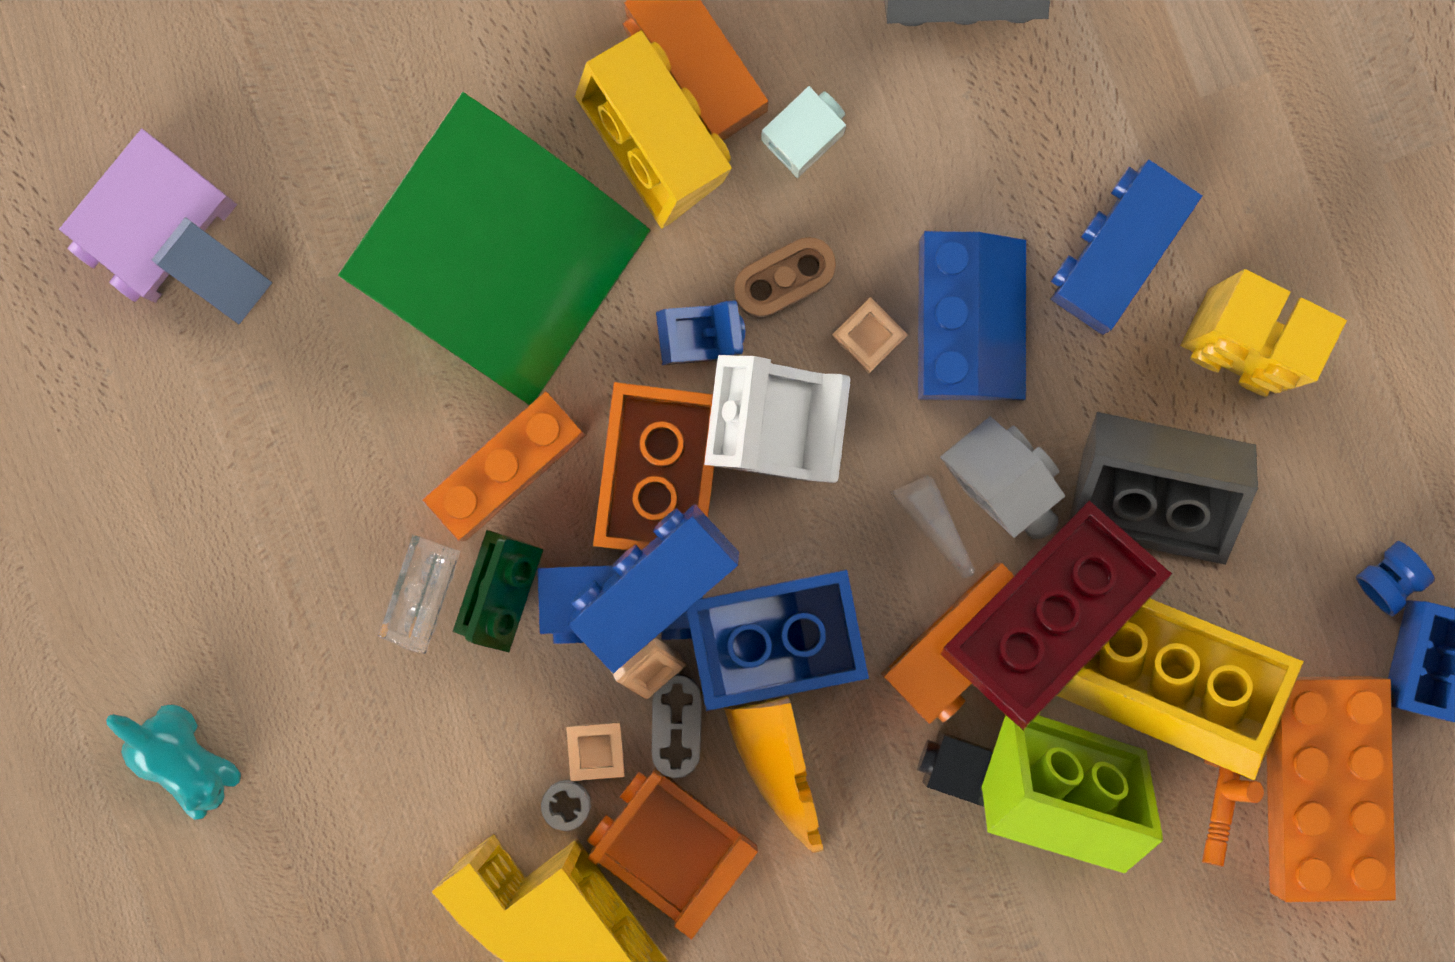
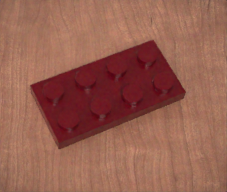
M1088 501L943 647L941 655L1024 731L1168 581L1172 573L1091 501Z

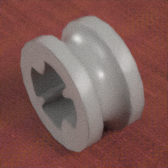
M561 780L551 785L541 802V811L545 821L552 828L560 831H570L581 826L587 819L591 808V800L586 788L580 783L571 780ZM566 791L569 798H579L581 809L575 808L574 814L577 817L566 820L563 812H553L551 802L556 803L559 800L555 795L556 793Z

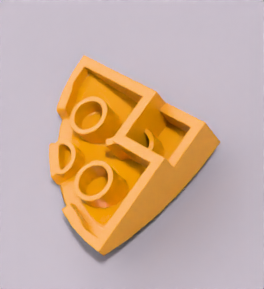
M788 696L724 707L735 745L750 777L766 803L788 830L812 853L823 851L815 806L806 779V766Z

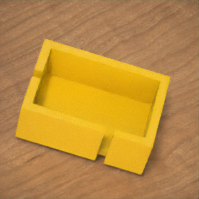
M1243 269L1208 289L1180 346L1192 352L1190 359L1196 364L1214 372H1220L1223 367L1241 376L1238 381L1239 385L1253 393L1267 397L1270 391L1276 394L1287 389H1294L1316 382L1347 320L1300 297L1284 325L1278 322L1277 319L1291 292L1247 269Z

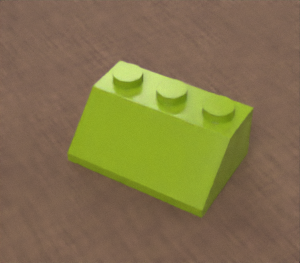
M1005 715L982 784L988 833L1121 873H1126L1163 841L1147 750L1040 715L1023 731Z

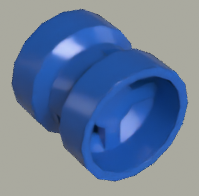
M1396 541L1384 552V560L1377 566H1367L1356 576V581L1371 601L1392 617L1406 606V598L1413 592L1424 591L1435 581V577L1417 553L1405 543Z

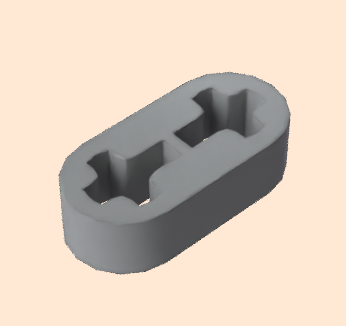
M676 674L655 692L652 703L653 763L659 772L672 778L685 777L693 772L698 765L701 752V692L693 679L682 674ZM676 683L683 684V692L693 696V703L684 704L682 722H672L671 704L662 703L661 698L662 694L670 693L672 684ZM672 729H682V746L692 751V756L683 758L681 767L677 768L671 767L670 758L661 757L660 752L661 748L670 746Z

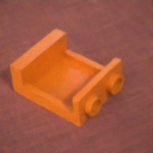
M654 767L648 777L638 772L622 792L619 798L627 804L616 819L613 820L608 815H605L586 840L594 846L587 859L594 865H597V863L601 864L675 921L674 927L692 940L758 853V847L748 837Z

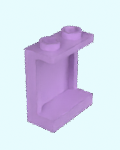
M141 128L59 230L73 240L67 249L93 269L100 262L115 274L109 283L134 302L142 296L156 303L162 296L157 289L168 277L169 273L157 266L151 259L182 220L187 217L205 231L216 217L224 221L237 204Z

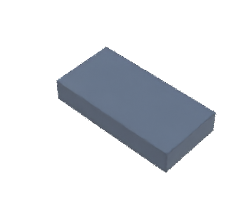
M187 217L182 220L151 259L157 266L237 324L243 321L272 284L268 278Z

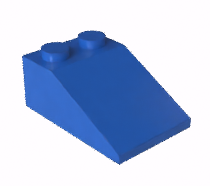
M847 570L703 598L686 610L706 711L869 679Z

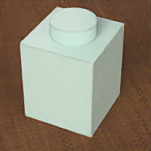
M808 86L762 130L761 141L798 179L844 135L846 124L841 119L845 116V112L827 92L823 91L818 96Z

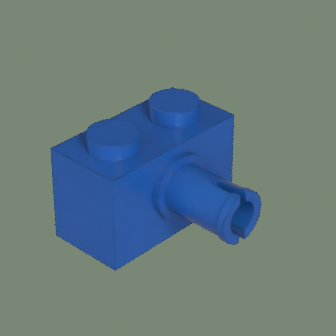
M1406 601L1388 679H1391V707L1455 722V608L1427 601Z

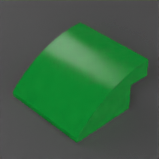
M462 92L338 276L530 405L540 396L651 232V229L555 155L487 107Z

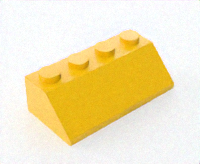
M1149 599L1057 696L1255 780L1304 661Z

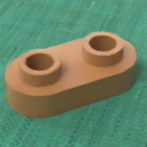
M805 237L751 263L740 271L735 280L734 296L738 306L743 312L752 317L765 318L824 289L830 283L835 273L836 260L834 253L824 241L813 237ZM803 258L814 259L818 264L817 273L812 276L803 275L798 269L799 261ZM757 282H764L769 285L771 295L766 300H756L751 295V287Z

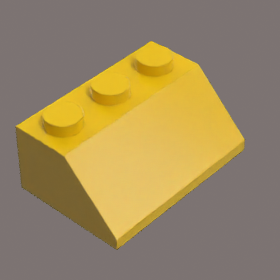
M640 30L586 62L575 98L660 228L663 229L724 182L732 169L729 164L731 156L720 136L716 133L710 135L699 118L701 110L693 94L685 87L680 89L670 74L671 64L665 51L658 43H650L643 31Z

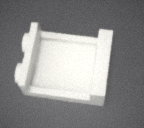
M718 355L704 465L797 480L836 483L839 478L850 377L842 374L816 373L772 364L771 359L757 356Z

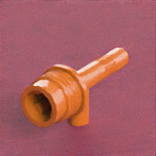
M1204 759L1205 764L1218 767L1219 774L1210 816L1211 823H1209V827L1211 828L1208 829V839L1205 842L1202 862L1224 867L1228 846L1227 841L1230 835L1228 831L1231 829L1230 825L1232 824L1236 801L1258 803L1264 796V789L1258 781L1240 780V774Z

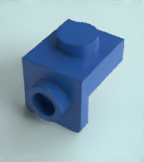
M736 300L724 301L711 306L669 308L656 312L662 365L717 361L718 355L737 356L743 353V342L746 332L745 323L739 314Z

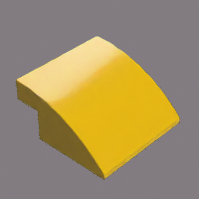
M493 834L462 857L431 891L459 925L489 952L504 962H669L598 865H594L587 859L589 853L578 839L574 840L525 877Z

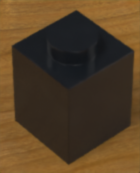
M939 731L936 742L926 741L917 771L925 773L922 782L927 788L984 807L982 784L994 750Z

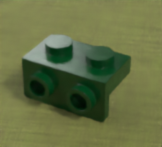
M486 529L452 632L464 636L466 641L473 644L510 652L544 549Z

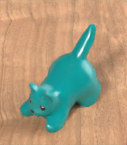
M173 704L161 706L156 715L147 719L142 725L125 716L112 714L107 717V726L115 735L125 741L121 750L125 764L139 778L159 783L173 795L186 814L194 820L203 819L207 815L208 810L220 807L225 798L224 786L234 787L240 783L241 773L235 764L214 755L198 744L194 736L198 725L194 716L185 708Z

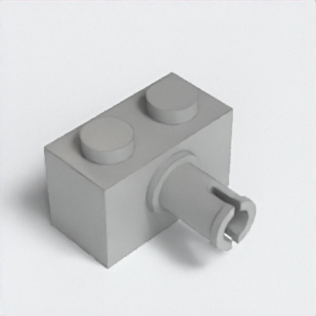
M989 416L940 456L964 492L1013 538L1025 530L1032 539H1042L1056 529L1058 517L1050 508L1065 497V494L1053 478L1059 473V469L1043 449L1037 447L1034 450L1026 437L1014 425L1006 430Z

